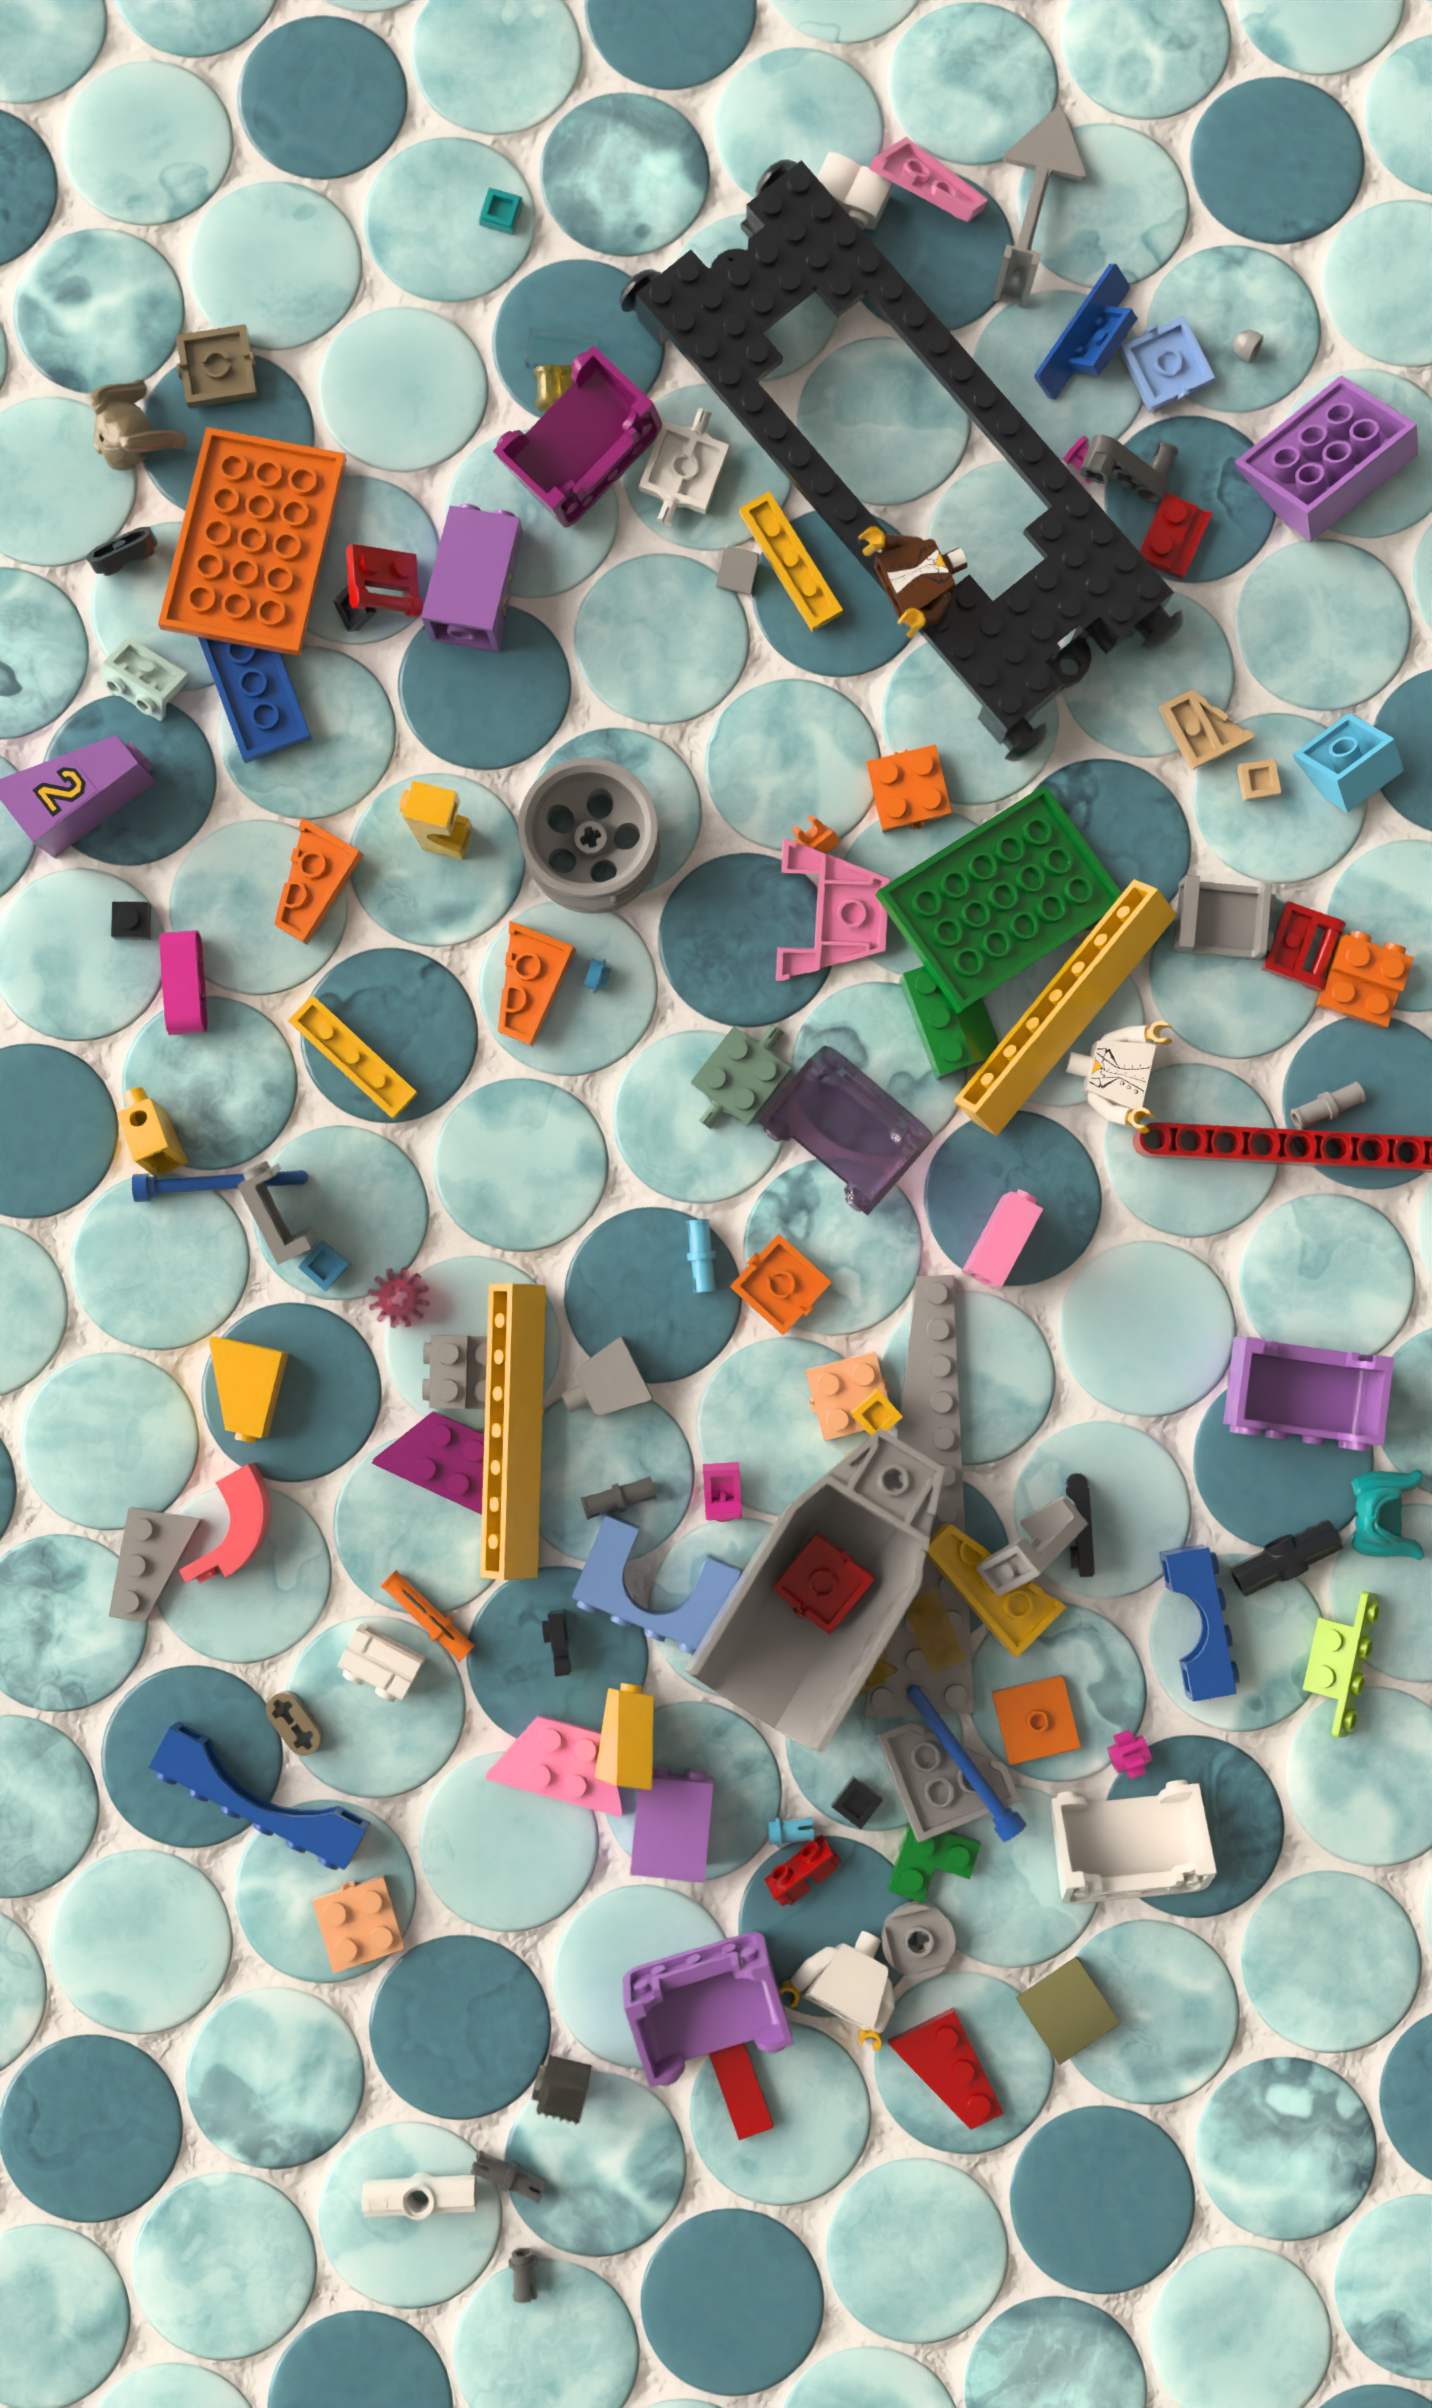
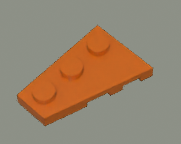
M301 817L299 825L301 832L297 848H293L290 860L293 863L288 882L284 883L274 925L308 945L363 857V854L358 849Z
M509 921L508 933L510 934L505 959L506 977L505 986L502 989L498 1032L533 1047L576 949L572 945Z

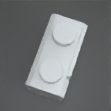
M362 1623L355 1630L337 1667L344 1670L342 1675L346 1679L362 1685L363 1681H366L377 1687L375 1690L377 1695L394 1702L396 1697L400 1700L406 1697L426 1656Z

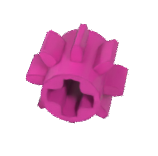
M1129 1730L1113 1735L1116 1744L1107 1747L1115 1772L1117 1774L1126 1772L1127 1777L1129 1776L1130 1779L1147 1774L1144 1765L1152 1762V1757L1144 1737L1141 1735L1134 1738L1133 1733H1130Z

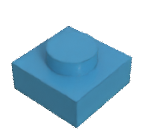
M321 1240L298 1268L320 1288L328 1291L351 1264L329 1244Z

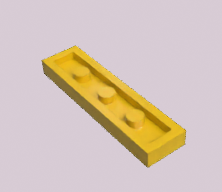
M769 491L739 509L741 518L811 632L841 616L843 609L771 492Z
M313 995L288 1020L291 1025L391 1118L395 1119L419 1094Z

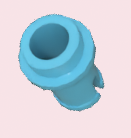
M779 1817L774 1818V1821L767 1823L769 1844H776L777 1847H781L782 1843L814 1841V1829L811 1828L813 1826L812 1817L779 1821Z

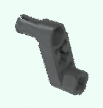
M1095 435L1091 440L1080 468L1081 475L1088 481L1099 484H1107L1110 478H1112L1140 499L1149 503H1161L1170 482L1168 478L1169 472L1179 451L1172 444L1166 442L1157 443L1149 466L1116 439L1106 435Z

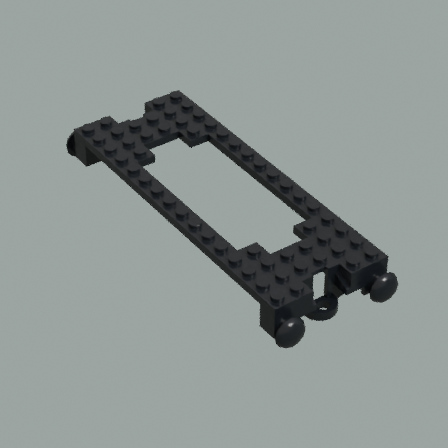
M789 159L779 160L770 165L761 175L755 190L756 197L746 204V219L741 222L740 228L749 238L747 250L740 248L728 249L719 254L712 262L711 267L708 268L690 249L662 273L654 269L643 270L634 275L623 288L619 300L623 312L634 310L637 313L638 321L660 346L668 339L671 340L885 591L874 569L875 557L880 552L876 551L871 556H865L863 549L870 545V543L865 539L860 540L859 536L872 526L879 528L884 534L888 533L759 384L762 379L783 363V356L764 335V332L807 297L816 292L837 318L863 297H867L1048 508L1046 512L1028 525L1023 532V535L1042 555L1043 561L994 601L990 599L970 574L955 585L952 603L937 625L919 630L926 641L982 705L978 719L1000 745L1004 743L1010 750L1005 759L1011 762L1023 760L1042 745L1048 733L1046 722L1034 729L1029 724V721L1033 719L1036 712L1061 693L1064 688H1069L1079 683L1087 674L1092 660L1091 650L1086 642L1090 636L1107 655L1127 637L1131 638L1139 631L1145 638L1141 648L1150 651L1161 647L1177 634L1184 621L1183 611L1180 610L1172 616L1165 611L1164 608L1172 597L1173 590L802 160L798 163ZM1076 628L1071 641L1061 649L1057 643ZM1064 659H1072L1077 663L1079 670L1074 675H1067L1062 672L1060 662Z

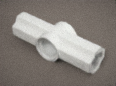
M421 2172L413 2175L411 2178L365 2180L362 2192V2212L364 2217L406 2215L413 2220L425 2219L430 2214L476 2212L478 2195L476 2175L433 2177L429 2173ZM420 2190L425 2192L429 2199L420 2202L415 2200L411 2193Z

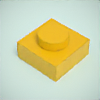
M878 1388L850 1412L870 1436L880 1428L887 1432L903 1417Z

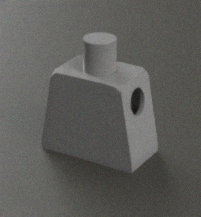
M623 1337L614 1340L575 1369L574 1374L579 1385L561 1394L570 1413L590 1404L596 1417L653 1399Z

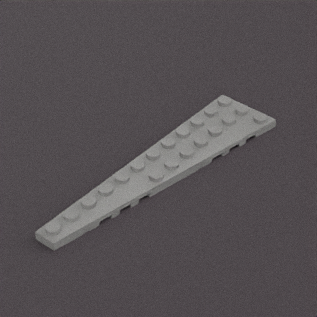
M953 1275L916 1276L905 1377L902 1388L900 1414L903 1417L898 1422L897 1438L945 1468L929 1538L945 1523L952 1524L966 1534ZM926 1555L921 1585L868 1675L864 1708L865 1718L921 1715L907 1696V1688L910 1685L920 1687L938 1714L974 1713L969 1605Z

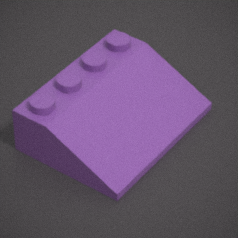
M1341 375L1238 458L1234 464L1235 468L1289 528L1309 542H1312L1418 456L1417 424Z

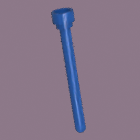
M304 1170L279 1171L274 1177L264 1182L267 1187L305 1184L309 1176ZM139 1173L132 1175V1195L134 1202L137 1203L151 1202L152 1198H157L158 1194L239 1189L237 1185L245 1177L243 1174L157 1179L156 1176H150L149 1173Z
M910 1685L907 1688V1696L995 1817L992 1820L996 1825L994 1827L995 1832L1003 1842L1014 1838L1027 1825L1018 1812H1013L1011 1808L1006 1809L920 1687Z

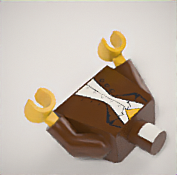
M869 527L859 536L860 540L865 539L870 543V545L863 549V554L871 556L876 551L880 552L875 557L874 569L899 618L897 623L902 624L903 628L911 627L906 634L909 638L914 637L919 630L937 625L952 603V595L955 589V581L952 575L968 567L961 548L958 547L942 555L933 539L923 540L921 537L884 534L877 527Z

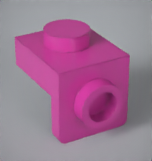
M739 1462L703 1464L706 1520L728 1522L733 1519L742 1518Z

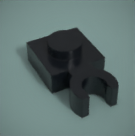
M565 1609L551 1610L548 1613V1620L542 1621L544 1642H551L555 1677L570 1675L571 1663L568 1650L569 1642Z

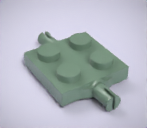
M772 1024L761 1040L749 1037L735 1026L729 1031L691 1081V1084L704 1093L711 1103L699 1119L703 1125L711 1129L720 1115L724 1113L736 1117L749 1127L792 1071L791 1067L777 1058L772 1050L773 1046L784 1034L780 1028L777 1029V1026Z

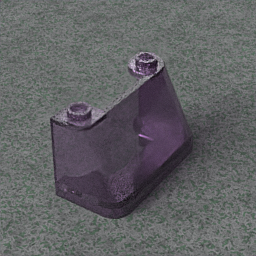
M823 1046L807 1060L758 1120V1123L763 1126V1130L768 1137L777 1142L780 1140L790 1141L793 1138L847 1184L844 1187L846 1202L858 1212L863 1211L867 1216L933 1140L931 1131L919 1119L840 1052L830 1046Z

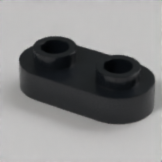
M139 527L96 547L87 555V561L94 573L110 576L120 571L124 564L135 559L142 561L151 557L155 552L154 548L157 546L158 541L150 527Z

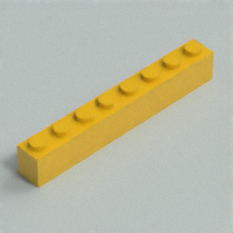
M1137 880L1131 882L953 1100L976 1125L995 1136L999 1135L1174 920L1177 914L1157 888Z
M489 1284L480 1577L497 1580L538 1578L546 1285Z

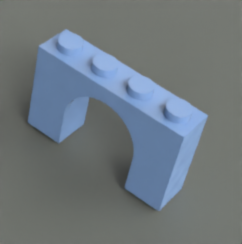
M607 1513L572 1598L578 1600L577 1606L585 1611L597 1614L600 1609L612 1614L611 1621L627 1628H631L632 1623L646 1628L644 1634L661 1642H664L666 1637L679 1642L678 1648L693 1655L737 1583L741 1568L707 1555L691 1594L682 1604L665 1611L645 1608L631 1597L624 1581L625 1564L640 1526Z

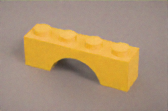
M412 780L410 791L404 790L402 794L400 812H403V818L422 850L460 860L464 859L473 826L469 818L457 814L460 804L457 792Z

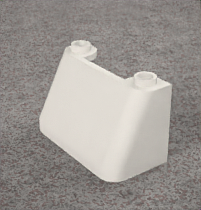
M1186 1780L1171 1781L1166 1783V1789L1162 1790L1157 1796L1087 1803V1799L1080 1797L1078 1792L1067 1791L1057 1794V1798H1052L1051 1800L1059 1887L1062 1903L1083 1904L1196 1892L1207 1888L1217 1873L1199 1783L1188 1784Z

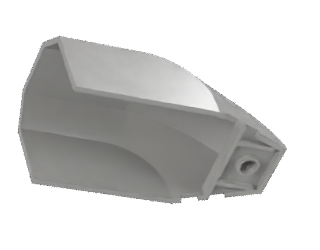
M882 1428L877 1430L785 1508L747 1564L684 1671L780 1733L812 1751L824 1753L921 1585L925 1555L929 1547L930 1531L937 1509L945 1468ZM817 1530L838 1547H843L847 1554H852L856 1561L875 1574V1580L830 1635L807 1617L804 1619L798 1617L793 1612L794 1607L771 1590L772 1585Z

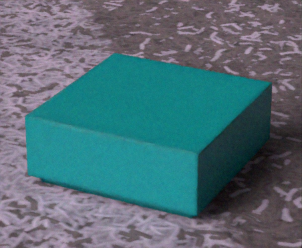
M489 187L479 217L480 226L513 235L523 206V198Z

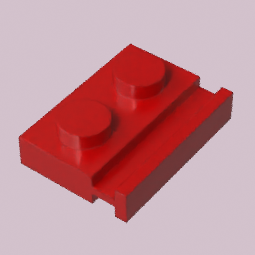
M1165 492L1139 552L1153 568L1166 574L1168 572L1178 576V579L1183 580L1213 512L1209 510L1205 512L1197 508V505Z

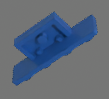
M1110 263L1035 372L1034 378L1048 398L1056 399L1074 372L1099 376L1138 318L1131 308L1118 307L1129 292L1130 285L1117 264Z

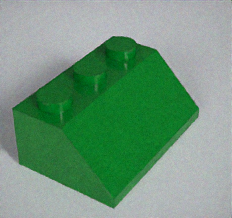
M925 966L902 974L899 981L935 1079L938 1080L983 1064L999 1045L983 998L958 1014Z

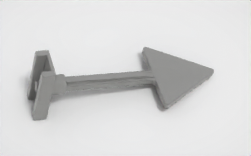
M1057 106L1004 154L1003 161L1005 163L1033 169L1036 174L1017 247L1006 244L992 298L993 301L999 302L1000 295L1003 293L1021 298L1019 307L1026 309L1041 253L1031 251L1049 176L1057 175L1080 182L1085 180L1086 172L1062 106Z

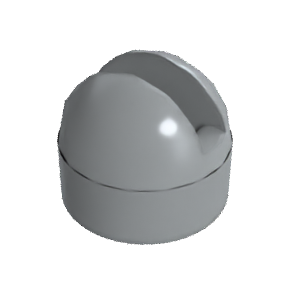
M1253 330L1242 331L1233 343L1235 354L1249 363L1252 362L1262 345L1264 335Z

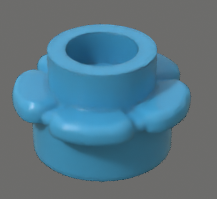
M595 959L591 961L583 986L593 989L592 993H596L598 987L606 988L612 969L605 967L607 962L605 959H603V962Z

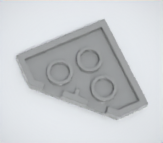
M909 1722L876 1735L917 1842L991 1813L933 1732L914 1722ZM961 1745L1005 1807L1020 1802L1006 1765L991 1760Z

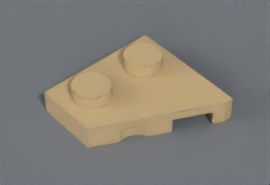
M1193 689L1160 705L1158 708L1191 771L1252 741L1255 737L1250 730L1246 729L1244 731L1228 719L1229 715L1221 709L1209 705L1207 700Z

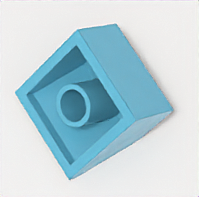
M1350 713L1346 714L1293 754L1295 761L1322 796L1347 813L1404 771L1395 739Z

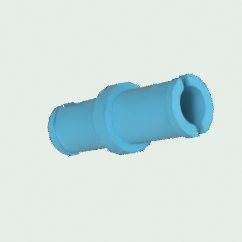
M710 1219L686 1221L690 1244V1253H687V1259L692 1263L694 1293L717 1290L713 1267V1258H716V1251H712Z

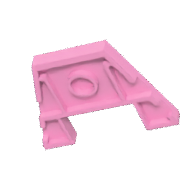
M783 839L781 872L818 874L815 947H777L776 980H787L790 977L806 972L811 973L823 967L845 963L885 951L888 913L875 894L879 889L890 883V878L790 839Z

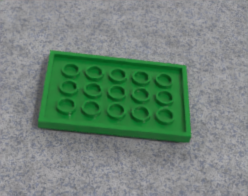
M1043 785L882 887L875 896L959 1014L1102 919L1122 895V892L1048 787Z

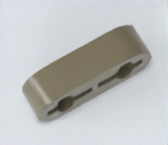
M281 1691L272 1696L266 1706V1715L290 1750L300 1756H308L314 1753L322 1744L323 1731L304 1703L291 1691ZM277 1700H280L282 1703L289 1701L292 1704L289 1714L295 1720L294 1722L285 1713L280 1716L276 1713L275 1710L279 1707ZM296 1724L304 1733L308 1731L313 1733L314 1736L310 1740L313 1746L310 1747L307 1743L302 1745L298 1743L297 1739L301 1735L295 1727Z

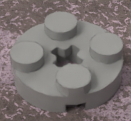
M913 1901L897 1907L892 1913L887 1915L881 1933V1944L885 1958L892 1968L913 1980H925L937 1976L947 1967L946 1964L951 1959L956 1948V1937L950 1920L937 1905ZM916 1931H920L922 1935H928L929 1940L923 1942L924 1948L917 1950L915 1944H908V1939H911Z

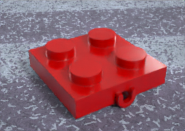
M817 1530L772 1585L771 1590L794 1607L793 1612L802 1619L807 1617L830 1635L875 1580V1574L856 1561L852 1554H847L843 1547H838Z

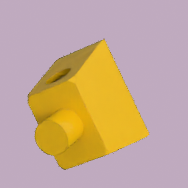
M143 1087L127 1091L124 1094V1098L128 1107L119 1111L118 1117L134 1162L156 1177L189 1163L165 1109L152 1098L148 1099Z

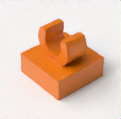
M813 815L807 817L812 827L806 833L797 826L793 828V834L797 838L795 842L824 853H828L841 843L836 833Z

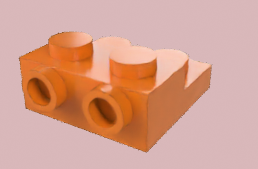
M1352 931L1350 936L1345 934L1337 940L1325 976L1327 981L1323 991L1320 992L1316 1006L1385 1029L1389 1025L1398 994L1404 990L1414 957L1406 955L1407 949L1401 945L1385 943V946L1382 947L1371 943L1372 937L1370 935Z

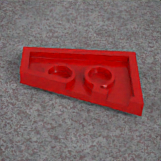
M954 2008L888 2039V2044L970 2130L1004 2114Z

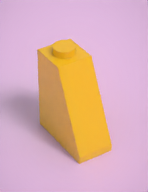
M211 1336L209 1345L225 1430L235 1432L234 1439L256 1443L257 1438L269 1436L289 1353L220 1336Z
M621 1683L620 1690L608 1688L595 1778L615 1786L651 1790L654 1696L642 1693L643 1686Z

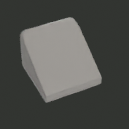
M726 545L723 551L716 587L751 596L759 564V553Z

